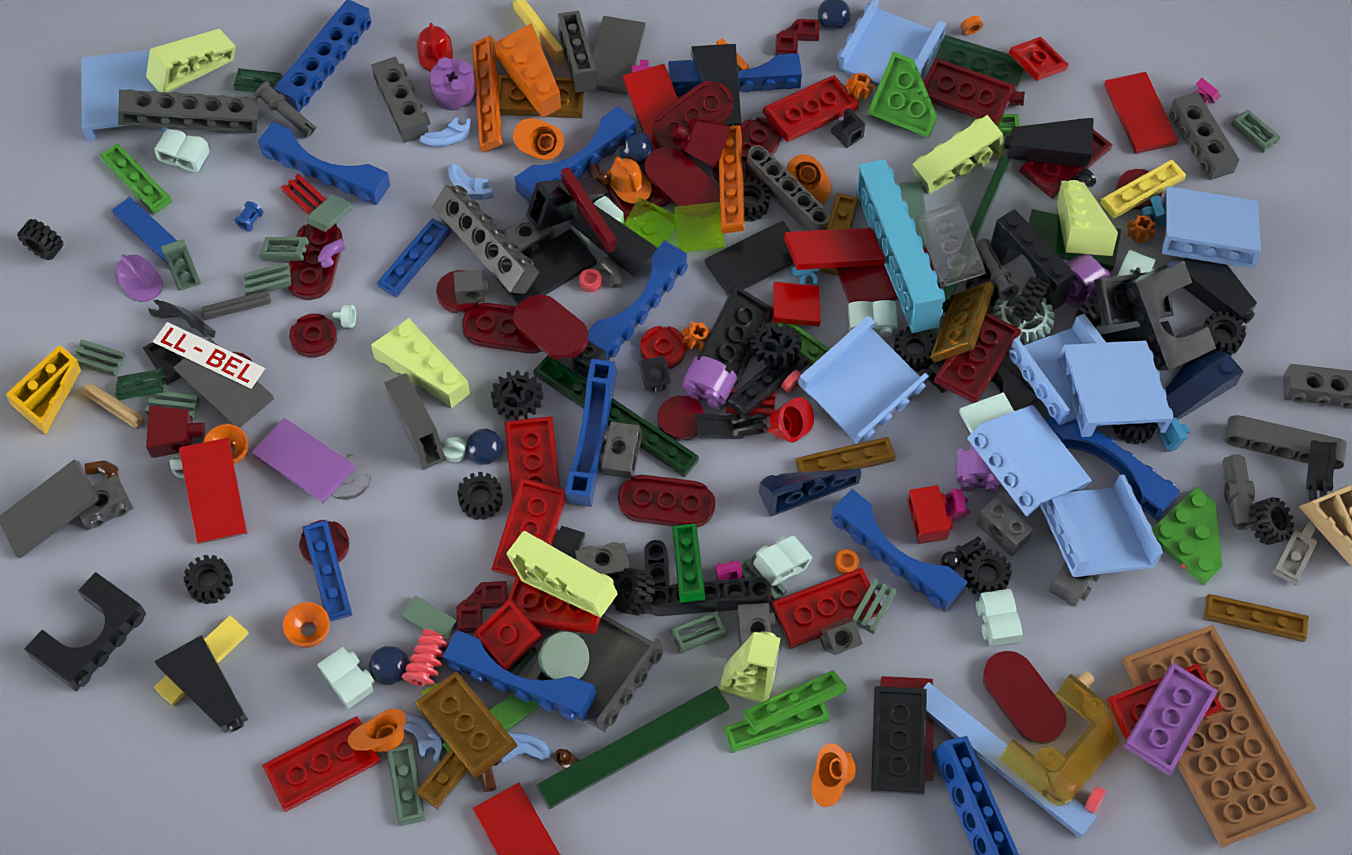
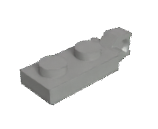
M1308 519L1302 530L1298 528L1294 530L1272 573L1294 585L1298 583L1317 544V538L1312 536L1316 526L1310 519Z

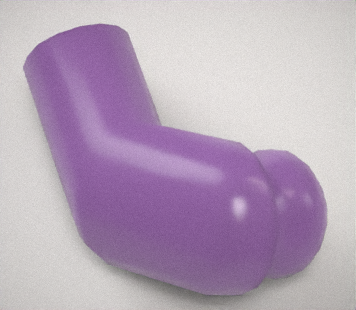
M339 239L323 247L318 256V262H321L323 268L333 265L332 255L346 249L343 241Z

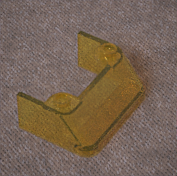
M1072 674L1067 677L1056 695L1089 721L1091 725L1063 756L1052 747H1044L1034 756L1013 738L999 758L1056 806L1069 804L1119 743V736L1106 702Z

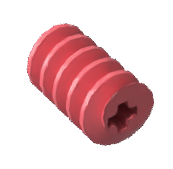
M424 629L422 630L423 636L418 639L419 645L414 648L415 654L410 657L411 663L405 668L407 673L402 675L406 682L419 687L434 685V681L429 676H438L439 673L433 667H442L443 664L437 658H443L444 652L441 649H447L449 646L441 634L433 630Z

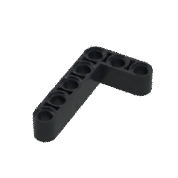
M652 540L645 546V571L649 572L653 577L656 575L664 576L663 579L654 581L655 585L652 589H655V593L651 594L653 601L648 603L650 611L656 616L738 610V605L770 604L772 600L770 582L764 577H751L703 582L705 596L707 594L716 595L715 598L680 603L678 584L670 585L669 557L666 545L660 540ZM656 552L662 553V555H661L660 557H657V558L651 557V555H652L653 553H656ZM759 589L766 591L763 595H756L754 592ZM735 591L741 593L736 598L729 596L730 593ZM658 598L665 599L662 604L653 603Z

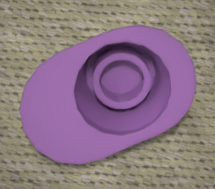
M121 255L115 278L124 291L133 300L140 302L156 298L162 290L163 281L155 268L140 255Z

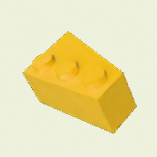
M59 345L6 393L11 406L45 435L81 372L78 360Z

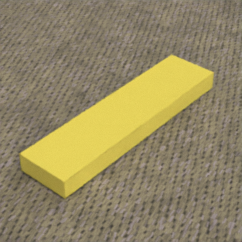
M512 0L515 12L526 26L532 23L539 43L558 66L564 63L562 46L526 0Z
M1170 160L1101 198L1100 204L1115 219L1149 200L1151 197L1165 191L1167 186L1172 187L1183 181L1186 174L1173 160Z
M229 615L205 638V641L219 663L249 633ZM167 676L154 686V689L172 706L186 695Z

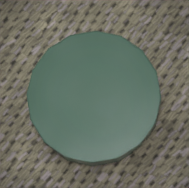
M567 631L554 633L547 637L542 643L543 645L538 655L539 666L544 675L552 680L567 676L577 679L581 678L588 668L590 659L588 647L584 640L578 635Z

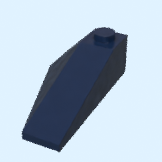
M1216 350L1186 362L1165 388L1166 400L1169 408L1173 411V418H1177V420L1183 418L1236 386L1244 371L1228 353Z
M858 468L782 473L777 476L770 475L760 482L759 494L770 517L859 484L862 472Z

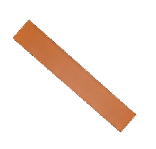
M491 35L472 44L480 150L484 153L503 144L495 40Z
M740 125L730 126L731 129L719 158L722 234L745 231L742 135Z

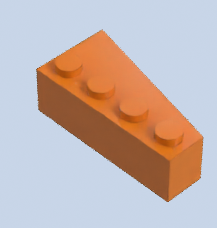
M532 23L494 43L496 60L541 117L544 118L561 108L560 91Z

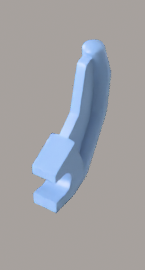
M455 117L443 131L427 132L421 135L420 142L428 146L445 147L463 141L470 133L471 119H467L465 125H459V118Z
M454 163L449 165V178L453 185L465 188L468 192L467 195L471 199L483 200L493 197L491 188L483 190V188L489 187L488 179L468 177L459 165Z
M412 713L405 714L406 723L404 730L415 735L421 758L425 759L427 752L435 751L433 759L434 762L439 763L443 752L442 737L427 719Z
M508 732L518 747L499 761L503 763L522 754H527L539 760H548L552 757L553 753L544 741L531 734Z

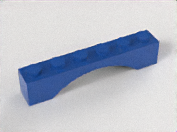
M799 53L776 55L770 61L758 67L738 71L739 92L801 88L802 72ZM668 61V74L676 95L683 96L701 83L693 61Z
M620 106L616 107L601 118L600 126L595 136L581 151L556 163L531 165L515 176L516 191L530 204L537 182L561 180V170L566 167L571 169L576 178H579L590 165L598 164L604 157L616 152L620 146L625 144L628 138L636 135V122Z
M275 122L269 125L258 140L261 153L267 159L281 162L287 168L299 170L305 176L317 178L325 185L335 186L342 192L353 194L364 202H371L377 205L390 187L388 172L370 164L343 166L322 161L301 147L291 129Z
M664 240L651 256V274L641 296L621 313L596 321L588 330V340L605 350L606 361H609L611 357L617 356L624 341L631 339L634 329L638 324L642 325L645 322L648 312L659 305L663 294L673 288L677 277L684 275L688 268L687 253Z
M591 359L582 425L565 491L568 504L592 507L600 467L599 459L603 451L604 435L608 425L617 377L616 365L613 361Z
M1051 416L1045 420L1067 449L1084 451L1097 456L1110 464L1121 475H1124L1128 484L1131 485L1133 494L1141 505L1142 510L1157 521L1175 501L1180 490L1176 488L1173 482L1165 480L1152 467L1140 462L1133 453L1125 451L1112 438L1103 435L1096 428L1091 437H1082L1077 419L1059 425Z
M851 489L833 507L831 519L837 528L847 531L857 544L864 545L869 549L875 559L886 563L896 576H902L908 581L914 591L924 594L934 607L941 608L946 612L964 592L967 581L949 566L921 562L897 549L878 527L871 503L855 490Z
M458 630L442 656L450 671L454 673L457 671L459 675L462 672L468 674L472 680L481 684L484 681L490 683L493 688L502 693H506V691L512 692L518 699L524 702L534 701L538 703L540 708L546 711L556 710L561 712V715L570 721L578 719L584 722L598 695L594 685L572 676L554 680H532L516 676L501 668L490 658L480 639Z

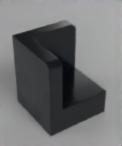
M847 108L844 112V119L831 128V133L848 148L864 137L866 124L850 108Z

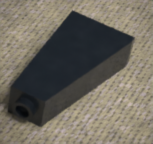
M736 44L691 46V57L700 82L715 81L722 83L732 94L733 109L731 115L724 123L729 127L741 126Z
M1094 118L1012 127L1010 136H1006L1004 142V149H1008L1007 158L1088 168L1092 156Z
M596 178L577 179L593 203L604 196H608L609 192ZM561 180L537 182L526 217L540 231L572 220L574 216L571 213L577 207V204Z
M595 205L617 238L616 250L609 253L577 206L571 213L574 217L570 224L621 265L631 276H634L658 249L655 245Z
M1190 258L1182 260L1185 262L1192 283L1184 286V289L1215 313L1222 311V315H1224L1225 312H1230V317L1234 314L1237 316L1236 321L1241 319L1245 324L1251 321L1255 315L1253 310L1257 302L1227 264Z
M202 635L154 661L157 667L225 733L228 731L235 732L244 726V722L248 718Z

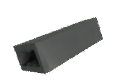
M407 373L384 382L389 399L423 470L446 461L437 429Z

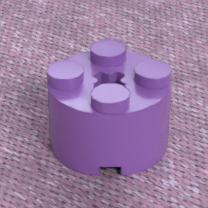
M444 57L431 70L430 84L432 95L441 108L459 110L461 106H468L473 102L476 96L474 73L469 63L459 59Z
M1079 254L1066 263L1075 273L1065 303L1072 307L1083 305L1084 301L1089 299V296L1096 291L1094 280L1110 277L1108 270L1103 268L1091 254Z
M704 356L697 360V357H694L682 381V387L686 391L685 396H689L697 401L698 399L706 401L710 408L719 410L726 403L737 380V376L733 371L730 374L725 371L726 365L717 360Z
M970 446V451L963 452V448L958 450L957 483L960 485V489L969 492L974 491L975 488H985V491L989 493L999 492L1000 487L1003 485L975 448Z

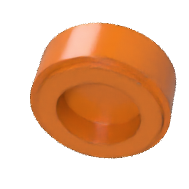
M975 15L965 19L960 27L965 35H971L982 28L983 22L980 16Z
M844 549L835 555L834 568L839 574L844 575L858 569L859 557L854 551Z

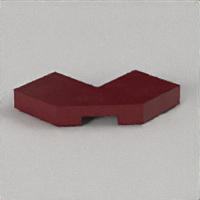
M797 19L792 23V26L785 31L779 32L776 35L775 56L797 54L798 41H819V20Z
M481 582L474 589V592L456 607L457 630L463 633H473L483 624L482 609L500 608L507 601V582Z

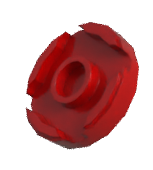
M655 326L647 330L641 338V357L643 360L664 355L668 369L678 366L685 358L687 351L686 343H682L684 339L683 334L670 326Z

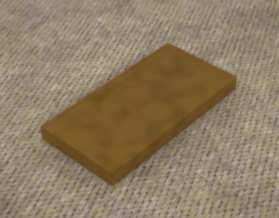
M498 75L500 115L541 117L509 75ZM554 77L560 91L561 108L546 117L582 118L585 91L575 93L571 78Z
M991 281L952 295L930 356L934 363L974 349L995 288Z
M457 671L415 702L418 709L475 779L518 747L514 739Z

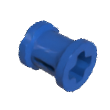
M247 201L244 204V210L239 216L234 218V221L238 227L250 232L256 219L261 217L264 212L254 202Z

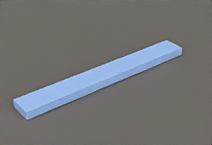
M928 682L923 689H927L926 715L954 738L967 736L975 755L1077 837L1080 838L1097 817L1095 814L1085 809L1084 805L931 683Z

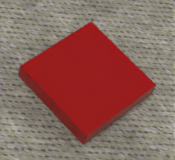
M1041 36L1011 47L1009 54L1036 81L1065 71L1069 65Z
M773 282V323L820 326L819 286Z
M511 598L473 632L501 668L506 671L544 637Z

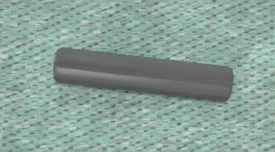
M262 291L202 306L201 313L203 318L208 320L270 304L271 298L268 291Z

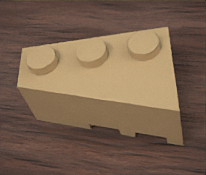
M1351 484L1298 506L1350 566H1352Z

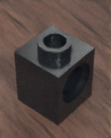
M589 341L586 349L578 356L572 358L573 370L588 378L591 359L606 361L605 350Z
M662 355L638 362L645 390L652 389V393L666 390L665 385L670 384L671 380L665 356ZM655 368L661 372V379L659 381H653L650 378L649 373L651 369Z

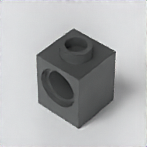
M482 270L454 272L457 304L485 302L484 293H488L489 288L488 279H483Z
M845 618L820 628L822 636H820L821 645L825 651L827 650L831 654L836 655L863 644L856 622L853 619ZM842 631L844 635L843 640L836 644L835 635L837 632Z

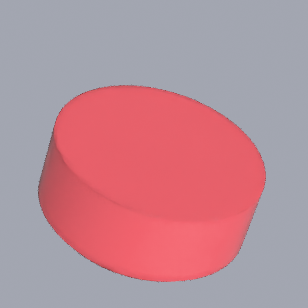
M596 269L582 271L579 275L581 289L586 292L599 290L602 286L601 273Z
M798 370L793 371L784 380L781 388L787 393H791L798 387L797 383L802 374Z
M1099 786L1095 787L1087 800L1085 809L1095 814L1107 791Z

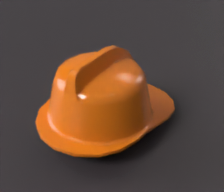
M528 118L519 122L514 129V143L519 150L542 160H551L557 157L563 149L564 136L560 129L554 125L538 119Z
M800 154L793 157L788 163L787 170L823 204L830 196L831 183L822 165L808 154Z
M619 156L616 157L615 162L607 172L610 176L608 183L619 198L627 203L638 204L647 200L652 192V186L640 170L637 162L628 158L621 159Z
M388 709L379 713L373 719L353 730L348 737V744L355 750L363 751L372 749L375 752H387L395 749L404 739L405 713L399 709Z
M828 743L821 748L812 778V796L816 803L822 807L835 805L840 800L845 785L854 779L856 773V765L852 754L845 752L836 743Z

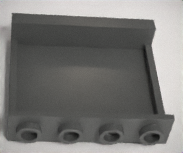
M603 614L596 634L567 632L578 635L588 647L590 658L588 668L579 679L594 685L598 694L585 721L605 732L609 726L616 722L622 707L630 703L633 692L638 685H642L645 682L651 667L661 660L663 649L660 639L656 638L652 642ZM539 660L525 677L532 680H552L547 678L542 672Z

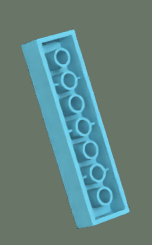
M885 159L859 164L856 195L859 198V203L869 228H872L885 257V268L912 333L938 328L940 317H943L942 303L945 302V294L943 289L938 287L936 272L930 268L928 253L923 251L922 238L920 235L917 236L915 232V222L908 215V205L906 201H902L900 186L894 182L893 169L888 167Z

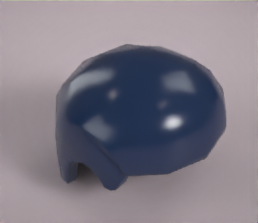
M825 0L818 8V20L824 27L841 29L846 22H850L849 6L844 0Z
M640 133L628 138L625 141V150L620 148L621 159H632L637 164L645 162L647 156L653 151V145L648 133Z
M487 428L478 429L469 436L466 443V452L471 461L479 465H488L500 458L504 445L500 436L495 431Z
M384 646L376 650L372 655L369 669L371 676L380 684L392 685L403 680L402 675L406 673L405 668L410 662L407 654L398 647Z

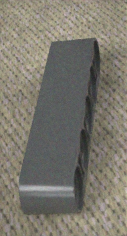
M763 146L751 147L745 164L747 171L755 179H759V183H765L769 193L807 231L826 230L830 217L827 209Z
M1233 415L1228 418L1225 442L1231 446L1308 464L1312 440L1337 442L1334 469H1341L1345 464L1347 443L1343 439L1241 415Z

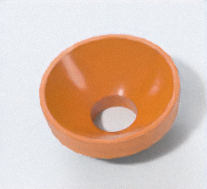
M231 424L214 427L207 433L203 443L228 437L230 445L235 448V452L232 454L234 465L240 462L248 451V440L244 431Z
M303 602L293 606L286 613L283 620V631L287 639L293 645L302 648H310L320 644L326 638L330 629L328 613L322 606L312 602ZM307 624L316 626V631L311 636H304L301 633L302 628Z

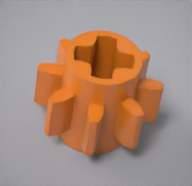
M865 73L852 74L851 79L847 80L845 88L849 89L847 94L852 95L856 100L867 99L868 94H872L874 85L871 84L872 79Z
M1136 215L1135 220H1130L1127 228L1129 231L1127 236H1131L1134 243L1144 242L1147 244L1148 239H1153L1156 231L1154 228L1156 222H1152L1149 216Z
M691 321L690 325L682 331V334L685 336L682 343H686L690 351L692 349L701 351L711 329H707L704 322L695 324Z

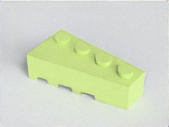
M220 29L151 48L146 78L159 92L169 93L233 61L236 46Z
M988 115L982 119H976L970 127L963 131H958L947 142L938 144L926 156H920L912 164L914 175L919 181H922V185L930 194L953 182L956 175L965 176L971 173L974 166L980 164L983 167L989 164V159L995 155L997 158L1004 156L1003 133Z
M1077 180L1061 181L1057 209L1065 251L1069 253L1113 256L1118 232L1085 183Z
M409 318L371 344L375 360L385 363L397 374L403 375L407 373L411 383L421 386L427 390V393L450 408L470 395L468 380Z
M526 531L521 533L506 553L522 582L600 618L618 595L613 585L614 582L608 575L596 572Z
M766 631L761 633L754 632L725 663L719 686L720 692L758 702L768 700L774 682L781 638Z

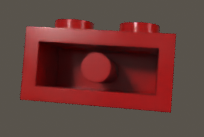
M939 485L910 489L907 503L918 544L947 540L950 530L953 529L951 516L946 514V497L944 493L940 492Z

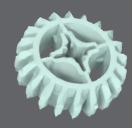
M1020 288L1018 294L1010 300L1004 301L998 298L991 313L993 316L1021 329L1018 339L1024 346L1050 336L1051 330L1054 327L1055 313L1052 312V305H1046L1047 300L1044 298L1033 320L1030 323L1023 320V323H1021V319L1012 314L1015 304L1022 293V288Z

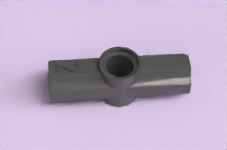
M1232 454L1231 456L1224 457L1222 461L1226 480L1224 497L1226 503H1230L1233 526L1238 528V530H1247L1253 527V524L1249 523L1248 520L1252 517L1248 514L1251 511L1250 507L1253 505L1255 498V487L1253 481H1249L1245 457L1240 454Z

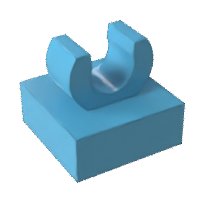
M1160 196L1151 197L1152 206L1141 209L1143 216H1149L1152 222L1157 220L1159 227L1166 226V215Z
M791 267L793 276L800 275L798 279L799 284H805L804 279L806 276L811 277L812 284L817 283L818 278L813 272L820 271V269L796 270V267Z
M1173 418L1165 433H1161L1160 429L1157 431L1168 452L1177 450L1188 438L1187 434L1191 433L1187 424H1180L1177 418Z

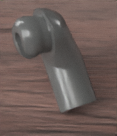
M603 257L598 264L601 271L604 269L605 272L607 271L610 274L611 287H621V265L611 257Z

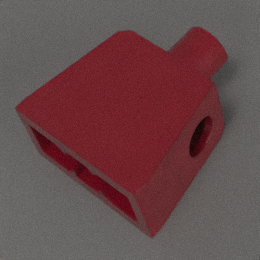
M691 118L687 127L679 124L675 126L673 137L682 140L680 148L685 152L716 168L731 127L723 122Z
M149 406L146 448L151 458L180 453V447L191 445L192 437H205V423H193L188 410Z

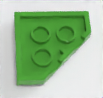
M893 52L867 114L930 138L938 117L916 63L912 58Z
M1196 486L1152 528V532L1157 542L1160 543L1162 550L1178 564L1181 565L1183 563L1186 566L1185 570L1201 584L1205 585L1222 568L1216 502Z

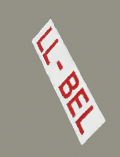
M168 322L153 341L155 344L251 389L266 369Z

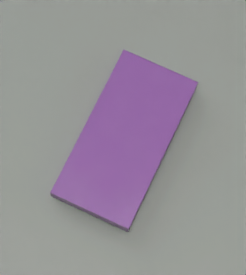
M283 418L251 452L255 458L323 504L356 469L352 462L286 418Z
M1172 662L1124 743L1123 748L1170 776L1219 690Z

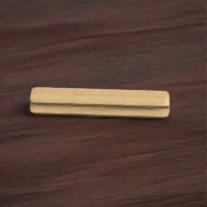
M90 383L85 386L83 393L86 397L135 429L143 425L144 417L96 385Z

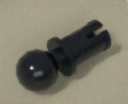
M976 537L963 546H956V552L949 551L942 555V566H949L952 570H956L960 565V561L966 564L974 553L978 554L979 550L985 551V543L980 544L979 542L982 539Z

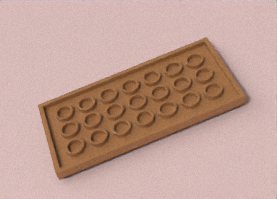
M1214 625L1123 658L1122 663L1135 687L1163 677L1173 662L1183 669L1198 663L1210 686L1219 690L1216 696L1223 710L1220 713L1202 719L1177 766L1221 849L1316 810L1313 801Z

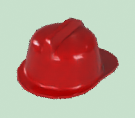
M429 23V27L423 29L419 34L417 50L421 66L431 72L441 58L453 59V50L450 36L445 30L434 26L433 23Z
M793 398L771 414L770 428L767 429V432L773 433L780 440H787L791 443L798 441L808 434L813 427L814 412L812 406L805 398Z

